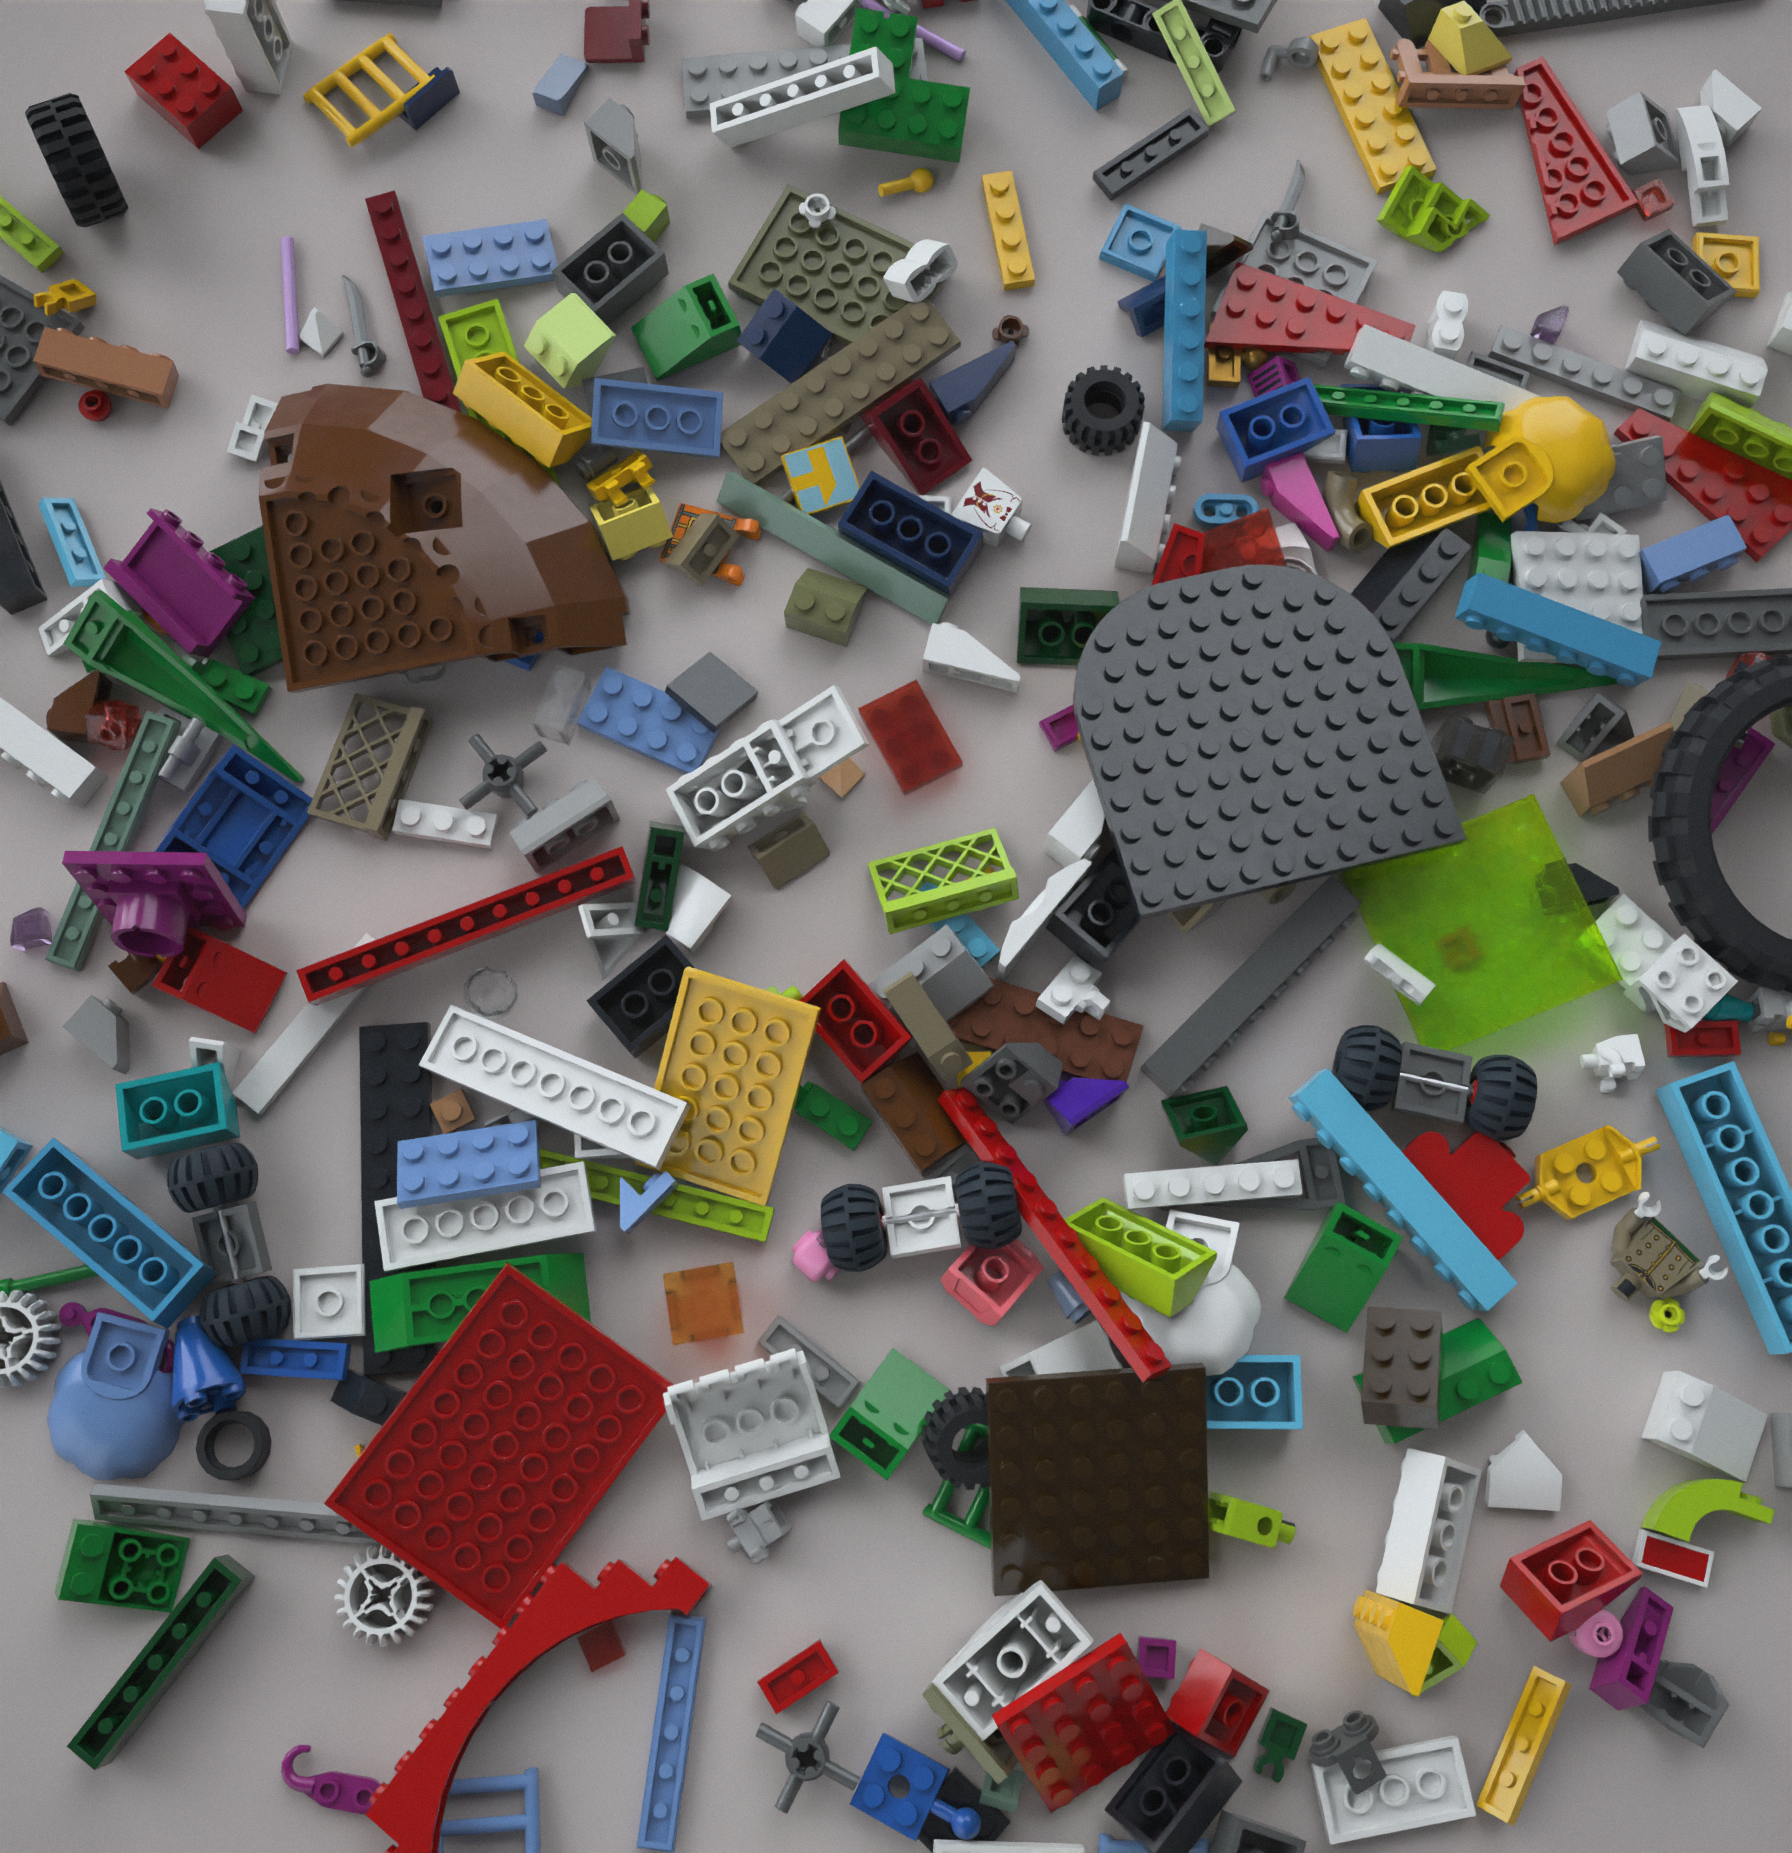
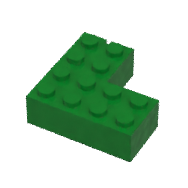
M856 8L849 56L877 47L893 63L895 94L841 111L838 128L839 145L960 163L970 87L910 78L918 17L890 13V17L887 19L884 18V12Z

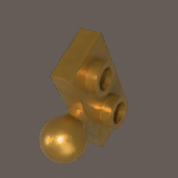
M1212 323L1209 324L1208 333H1209V330H1210V328H1211ZM1215 345V348H1207V386L1238 388L1240 384L1241 363H1244L1250 370H1256L1267 363V351L1264 348L1256 347L1234 350L1232 346Z

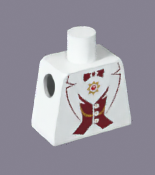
M984 467L951 514L983 533V542L994 547L1000 545L1007 533L1022 542L1032 526L1018 517L1022 509L1023 500Z

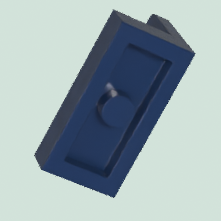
M436 66L428 73L430 77L432 75H435V77L404 103L405 111L399 116L415 131L460 93L454 73L449 67L441 71Z
M1166 275L1117 302L1120 309L1130 313L1136 335L1144 337L1164 326Z

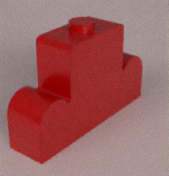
M1434 1131L1425 1132L1412 1139L1401 1149L1402 1153L1499 1261L1521 1240L1524 1234V1225L1520 1217L1514 1212L1502 1210V1207L1524 1188L1531 1179L1529 1174L1516 1162L1515 1153L1505 1143H1499L1497 1140H1493L1478 1131L1471 1133L1450 1153L1449 1143L1440 1133Z

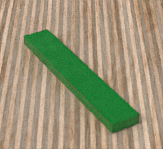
M1313 384L1327 415L1499 432L1505 406L1503 402Z

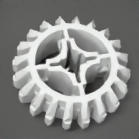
M13 1290L9 1297H7L4 1291L0 1292V1342L6 1341L8 1336H12L11 1333L22 1334L13 1337L12 1342L8 1341L10 1344L0 1343V1359L5 1361L6 1367L0 1366L1 1388H7L10 1383L13 1386H22L24 1379L27 1381L37 1379L36 1370L46 1371L49 1369L45 1358L54 1359L57 1356L54 1351L50 1350L51 1345L61 1343L59 1338H53V1332L58 1331L61 1328L60 1325L50 1324V1321L57 1314L51 1310L45 1311L48 1303L45 1300L36 1301V1294L26 1293L24 1295L20 1290ZM16 1309L29 1319L32 1325L31 1328H24L21 1325L20 1318H16ZM32 1342L31 1348L26 1355V1348Z
M381 1545L378 1552L375 1546H370L366 1551L367 1558L365 1555L358 1553L354 1556L356 1566L348 1564L343 1568L350 1578H341L337 1581V1585L345 1588V1592L336 1594L334 1599L335 1601H344L345 1607L339 1608L336 1614L338 1616L348 1614L349 1619L344 1622V1629L354 1625L357 1626L353 1633V1638L359 1639L367 1632L366 1645H373L377 1638H379L380 1646L386 1647L389 1645L391 1637L396 1644L404 1641V1632L410 1637L417 1633L414 1623L423 1625L427 1622V1618L420 1611H430L433 1609L434 1605L431 1602L425 1601V1597L435 1595L436 1590L435 1588H425V1582H429L431 1579L425 1575L422 1576L420 1571L386 1547ZM377 1564H390L399 1568L403 1573L390 1580L382 1572L377 1573L374 1566ZM365 1577L364 1583L368 1589V1596L366 1601L360 1605L359 1589ZM410 1584L412 1600L406 1613L404 1611L406 1605L402 1600V1593L406 1586ZM397 1585L391 1590V1596H388L391 1600L374 1604L380 1599L379 1594L383 1593L379 1591L380 1588L384 1589ZM379 1609L384 1611L388 1617L393 1616L397 1623L394 1625H382L372 1621L367 1616Z

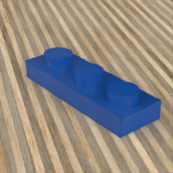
M259 1339L243 1344L239 1373L256 1376L347 1381L352 1345L347 1343Z

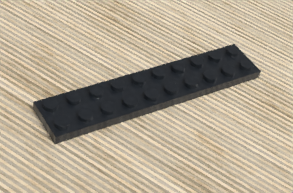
M428 1022L359 1027L362 1264H365L366 1336H363L364 1375L424 1371L438 1353L437 1343L412 1346L411 1349L375 1353L369 1281L400 1273L436 1269V1263L391 1272L384 1271L374 1202L397 1197L398 1141L433 1136V1118L430 1107L432 1103V1073L419 1066L431 1042V1025Z

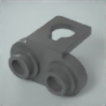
M1360 1710L1352 1711L1343 1718L1342 1725L1332 1731L1327 1729L1321 1730L1312 1737L1311 1741L1313 1744L1309 1752L1314 1763L1320 1767H1327L1338 1762L1355 1794H1360L1386 1777V1773L1370 1744L1379 1733V1727L1373 1716L1363 1714ZM1358 1755L1363 1760H1368L1372 1764V1771L1363 1779H1358L1353 1774L1355 1766L1353 1758Z

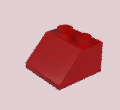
M1200 1648L1196 1657L1191 1661L1188 1672L1178 1691L1172 1696L1166 1714L1168 1718L1197 1738L1235 1757L1270 1690Z

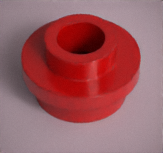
M91 390L81 396L78 409L86 419L100 422L107 419L111 414V400L103 391Z

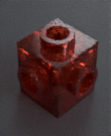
M99 700L85 713L88 744L106 746L111 750H127L133 744L142 720L139 719V707L125 704L120 700Z

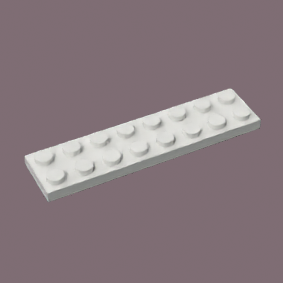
M450 1005L419 1063L420 1067L431 1073L660 1170L691 1107L687 1102L453 1005Z

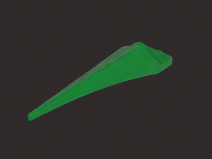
M102 590L92 593L63 644L89 665L135 687L192 719L194 717L202 721L209 729L250 752L295 782L304 780L298 771L131 610L126 611Z
M1393 643L1418 710L1498 700L1531 693L1537 695L1618 684L1614 678L1606 675H1593L1584 668L1543 662H1518L1516 658L1424 643Z

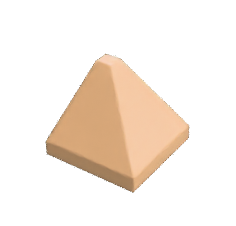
M848 758L818 778L842 799L865 774L851 758Z

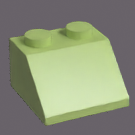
M571 293L536 321L524 347L564 389L583 386V379L594 377L616 335L576 293Z

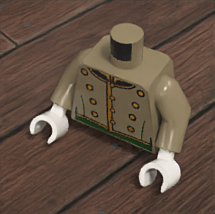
M1643 1192L1639 1195V1207L1632 1208L1614 1228L1611 1247L1614 1256L1610 1263L1622 1276L1611 1289L1619 1298L1626 1302L1637 1291L1647 1298L1658 1296L1668 1299L1686 1295L1707 1284L1709 1277L1714 1280H1720L1728 1273V1267L1720 1272L1711 1269L1710 1265L1720 1260L1718 1255L1710 1256L1703 1269L1698 1267L1702 1261L1654 1217L1661 1211V1201L1658 1200L1653 1207L1643 1205L1650 1197L1649 1192Z

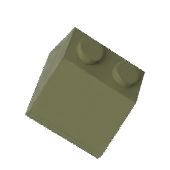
M807 568L796 581L784 610L786 627L847 647L869 589L865 586Z

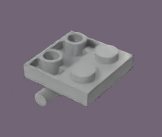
M162 705L157 714L181 723L175 741L167 752L169 754L168 758L158 773L159 779L189 794L223 737L219 733L205 727V723L194 717L191 720Z

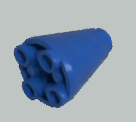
M191 1316L181 1320L176 1325L177 1332L175 1333L173 1412L178 1414L180 1422H190L207 1413L215 1412L217 1415L225 1411L236 1410V1402L246 1393V1385L225 1347L217 1346L205 1334L200 1324V1316Z

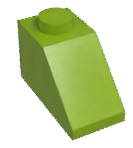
M1452 1613L1442 1619L1444 1622L1420 1693L1463 1669L1478 1643Z

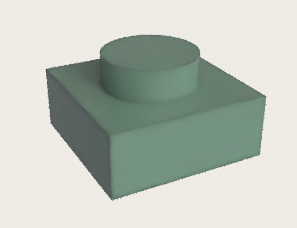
M1012 1769L1009 1776L999 1784L996 1783L990 1774L986 1773L979 1803L1016 1813L1025 1772Z

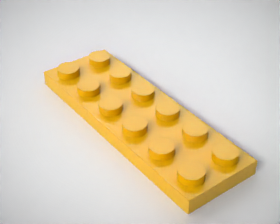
M1366 18L1310 35L1309 38L1319 47L1316 60L1318 68L1377 195L1393 190L1405 167L1411 165L1427 178L1433 177L1437 168L1408 107H1398L1396 100L1399 92L1398 85Z

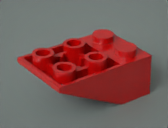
M188 926L183 951L178 955L166 958L152 986L174 998L256 1034L288 973L215 937Z

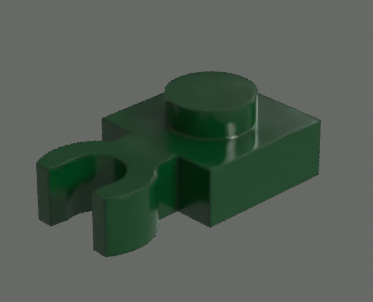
M1270 1707L1257 1741L1259 1745L1266 1747V1751L1255 1759L1254 1771L1260 1775L1263 1766L1267 1763H1272L1275 1770L1271 1779L1279 1783L1284 1775L1283 1757L1285 1756L1294 1761L1307 1724Z

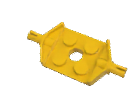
M1606 1125L1535 1156V1186L1531 1190L1516 1195V1201L1518 1202L1530 1197V1199L1518 1204L1521 1209H1525V1207L1537 1202H1544L1564 1219H1573L1594 1208L1641 1189L1642 1158L1644 1155L1660 1150V1143L1646 1147L1658 1141L1655 1136H1651L1641 1142L1633 1143L1612 1126ZM1583 1164L1591 1169L1592 1179L1589 1183H1583L1577 1178L1576 1169L1578 1165Z

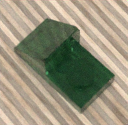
M1430 425L1426 454L1427 456H1433L1481 446L1479 433L1467 434L1466 428Z

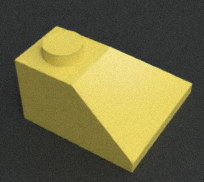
M1465 1L1440 10L1428 40L1460 75H1478L1511 62L1513 58Z

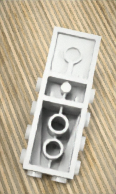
M833 685L781 720L772 719L764 722L757 730L745 738L735 741L719 755L709 758L693 772L680 777L666 791L672 801L673 809L679 815L686 829V834L694 847L718 851L726 847L730 843L729 839L733 836L753 830L757 826L756 822L760 819L806 805L808 802L805 796L811 792L810 787L819 782L818 777L870 744L841 689Z

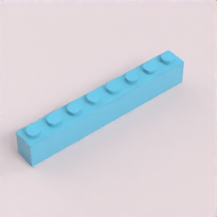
M1328 1068L1317 1071L1289 1097V1100L1294 1104L1292 1106L1294 1113L1303 1122L1309 1121L1317 1130L1315 1133L1317 1139L1326 1148H1333L1341 1157L1338 1161L1347 1173L1352 1176L1356 1174L1364 1184L1362 1189L1365 1194L1377 1203L1379 1201L1388 1211L1386 1213L1388 1220L1396 1228H1403L1411 1237L1409 1240L1411 1246L1420 1255H1427L1435 1264L1433 1267L1434 1272L1444 1282L1452 1283L1459 1291L1457 1297L1469 1310L1474 1309L1475 1311L1488 1312L1518 1284Z

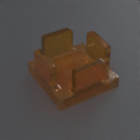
M734 1262L663 1274L673 1346L688 1343L696 1344L745 1334L742 1318L744 1317Z

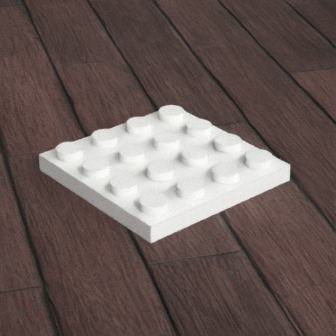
M1516 531L1511 534L1514 586L1643 634L1642 611L1640 608V600L1643 597L1641 556L1639 554V535ZM1517 642L1518 662L1562 663L1556 659V656L1545 652L1537 653L1530 651L1526 648V645Z

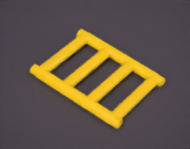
M391 32L303 94V99L309 105L314 103L346 136L345 140L351 148L363 142L405 111L404 103L435 77V75L430 77L396 44L395 36ZM385 51L419 83L406 94L373 62L375 58ZM360 69H363L395 102L380 111L348 78ZM336 86H339L370 120L356 129L324 95Z

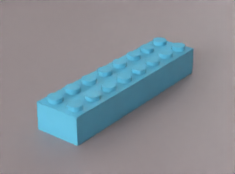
M1733 1061L1672 1082L1655 1091L1769 1355L1788 1354L1792 1352V1191Z

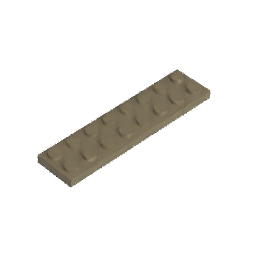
M928 297L917 303L910 302L721 432L720 445L743 477L759 486L784 469L781 460L783 454L823 442L960 348L961 341Z

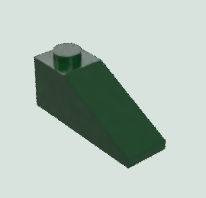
M650 821L634 926L668 931L685 835L683 826Z

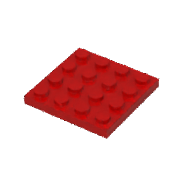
M1121 1632L991 1715L1051 1813L1069 1804L1075 1797L1092 1786L1098 1785L1103 1779L1123 1766L1129 1765L1135 1758L1152 1747L1163 1743L1169 1735L1176 1733Z

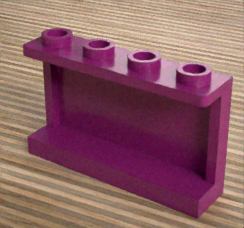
M150 508L147 515L153 522L123 561L111 558L103 569L190 655L209 658L255 597L245 589L247 584L244 580L233 573H229L224 568L225 562L202 546L204 542L200 537L191 531H186L180 525L182 520L176 514L167 509L163 512Z

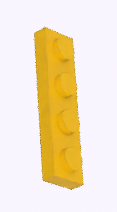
M1012 170L982 175L981 184L1003 289L1006 291L1034 286L1035 277Z
M1533 1666L1476 1806L1512 1826L1515 1825L1572 1685Z

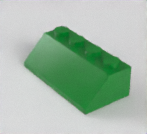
M1480 1318L1473 1319L1443 1334L1439 1423L1523 1383L1506 1349ZM1363 1372L1352 1377L1361 1395ZM1376 1425L1384 1443L1396 1444L1427 1429Z

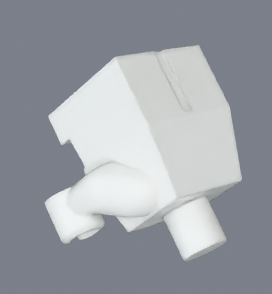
M1638 1034L1612 1037L1597 1043L1591 1054L1580 1055L1582 1069L1594 1068L1595 1076L1602 1078L1600 1081L1601 1093H1612L1617 1085L1614 1078L1627 1076L1628 1080L1638 1079L1646 1066Z

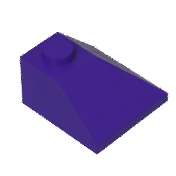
M1073 1077L1065 1083L1061 1078L1058 1089L1046 1097L1043 1103L1065 1135H1068L1122 1098L1129 1086L1126 1081Z

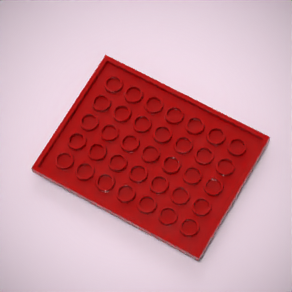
M507 1262L340 1480L324 1504L502 1629L509 1623L519 1605L533 1591L541 1577L553 1564L665 1414L666 1408L663 1393L668 1392L667 1387L675 1384Z

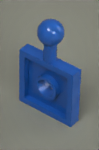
M882 1733L850 1805L914 1841L918 1840L930 1813L951 1823L955 1835L963 1840L974 1838L981 1829L980 1816L974 1809L963 1807L957 1810L937 1798L950 1768L889 1734ZM896 1775L905 1776L910 1783L909 1793L904 1798H898L891 1792L890 1783Z

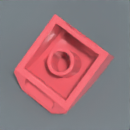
M1019 1239L999 1249H982L970 1244L940 1280L947 1294L952 1295L979 1322L994 1327L1044 1267L1036 1254Z

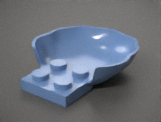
M97 1313L86 1349L71 1357L59 1370L55 1380L54 1397L50 1403L47 1422L56 1455L67 1463L74 1464L82 1473L96 1480H114L122 1477L128 1479L144 1478L173 1452L179 1439L180 1428L185 1422H180L178 1414L173 1412V1373H163L158 1369L170 1330L107 1313Z

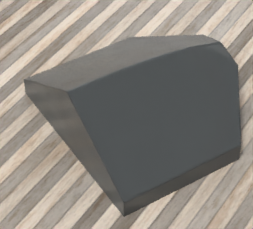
M1660 1660L1648 1704L1639 1705V1707L1670 1731L1704 1749L1729 1707V1703L1715 1678L1701 1668L1689 1663Z

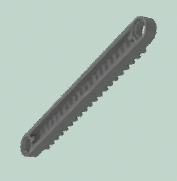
M1501 0L1486 3L1481 8L1478 16L1486 23L1496 37L1741 0ZM1488 15L1496 16L1500 23L1496 25L1489 24L1485 17Z

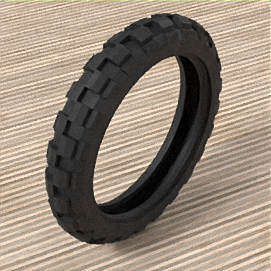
M1785 654L1756 663L1716 684L1713 690L1701 697L1684 715V721L1676 731L1672 732L1661 753L1664 758L1659 771L1654 773L1649 796L1653 799L1652 816H1648L1649 842H1653L1656 861L1652 863L1659 886L1664 885L1671 900L1668 903L1680 925L1686 926L1694 935V942L1713 959H1717L1727 966L1729 972L1741 979L1775 991L1783 989L1792 993V940L1776 933L1757 920L1734 895L1717 861L1711 835L1710 817L1712 797L1719 772L1736 742L1759 720L1781 708L1792 706V654Z

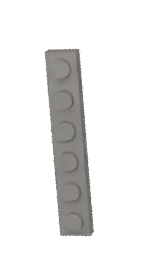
M1504 325L1500 326L1488 355L1489 358L1635 412L1640 408L1667 422L1672 419L1681 395V391Z

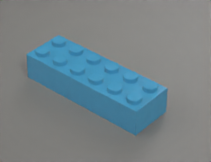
M54 1137L2 1191L150 1320L166 1329L174 1323L217 1274L216 1271L75 1152Z

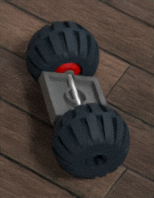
M1359 1025L1346 1030L1339 1041L1332 1067L1333 1075L1365 1111L1383 1108L1393 1097L1391 1111L1458 1126L1463 1124L1465 1120L1467 1126L1474 1132L1478 1131L1497 1141L1517 1138L1525 1132L1532 1119L1537 1099V1078L1535 1072L1524 1061L1510 1055L1487 1056L1480 1059L1474 1065L1471 1072L1472 1056L1409 1042L1401 1044L1392 1033L1374 1025Z
M242 1143L213 1146L179 1156L171 1162L167 1175L168 1192L174 1203L182 1211L192 1213L217 1207L213 1208L214 1212L192 1217L201 1260L217 1272L216 1276L208 1283V1286L231 1281V1285L208 1292L204 1296L200 1307V1324L202 1329L217 1346L222 1348L253 1342L281 1332L287 1327L291 1315L290 1296L285 1286L276 1277L269 1275L250 1280L246 1278L247 1276L272 1270L256 1201L229 1208V1204L224 1206L227 1203L249 1198L256 1191L259 1180L258 1164L253 1154Z

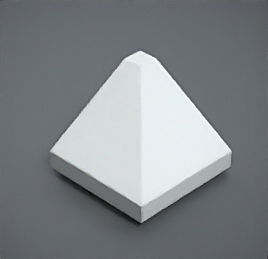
M314 307L308 316L299 340L325 357L344 333Z

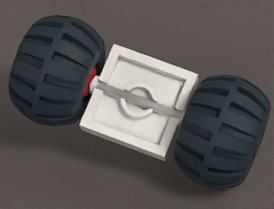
M990 1161L972 1164L958 1174L956 1178L958 1203L955 1202L951 1176L883 1187L885 1215H883L880 1199L876 1191L861 1184H845L833 1189L824 1196L821 1202V1225L828 1258L835 1267L850 1272H862L870 1269L886 1257V1230H888L890 1253L893 1259L961 1248L962 1242L958 1218H961L963 1232L968 1243L982 1249H999L1009 1245L1022 1232L1021 1214L1018 1212L1012 1172L1009 1167L990 1163Z

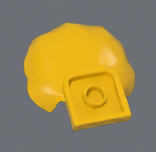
M1568 396L1534 397L1521 403L1516 409L1503 413L1499 432L1487 431L1484 446H1495V448L1469 464L1465 471L1502 523L1532 503L1538 506L1537 520L1559 523L1577 517L1585 506L1594 503L1605 493L1609 481L1614 475L1617 462L1609 444V436L1603 420L1584 409Z

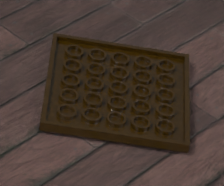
M1203 1363L1172 1365L1164 1375L1146 1382L1141 1381L1133 1368L986 1378L991 1570L994 1596L1024 1593L1039 1580H1042L1051 1591H1064L1209 1578L1206 1367Z

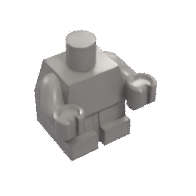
M775 1499L766 1501L750 1513L743 1508H737L726 1517L727 1521L731 1520L732 1524L730 1526L736 1534L727 1541L730 1550L736 1553L744 1548L749 1557L755 1559L752 1561L755 1565L768 1558L770 1553L768 1545L792 1529Z

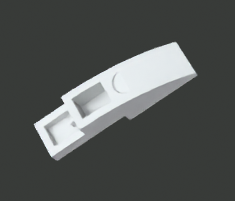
M1709 105L1677 108L1675 113L1682 171H1687L1692 226L1695 228L1723 225L1728 221L1725 189L1730 185L1725 151L1715 117Z

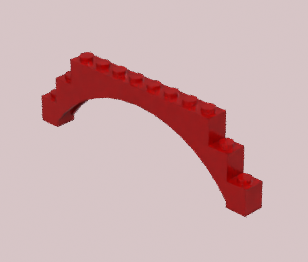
M676 1556L672 1562L666 1559L660 1565L653 1576L657 1579L654 1585L621 1559H618L615 1564L611 1561L607 1563L597 1577V1580L600 1582L597 1587L568 1563L561 1562L558 1567L552 1564L541 1577L540 1582L543 1586L534 1597L529 1594L517 1608L516 1613L519 1614V1617L511 1627L505 1625L492 1641L495 1648L488 1657L481 1656L473 1664L468 1672L471 1679L464 1688L460 1689L457 1687L446 1699L443 1706L447 1709L438 1721L433 1718L421 1731L419 1738L422 1742L412 1753L408 1750L397 1762L394 1770L398 1773L388 1785L383 1782L370 1797L369 1802L372 1806L365 1815L399 1844L397 1847L392 1844L385 1853H439L441 1826L448 1795L459 1764L475 1732L501 1695L538 1659L567 1639L596 1625L623 1616L654 1610L680 1609L684 1614L691 1615L713 1585L681 1558Z

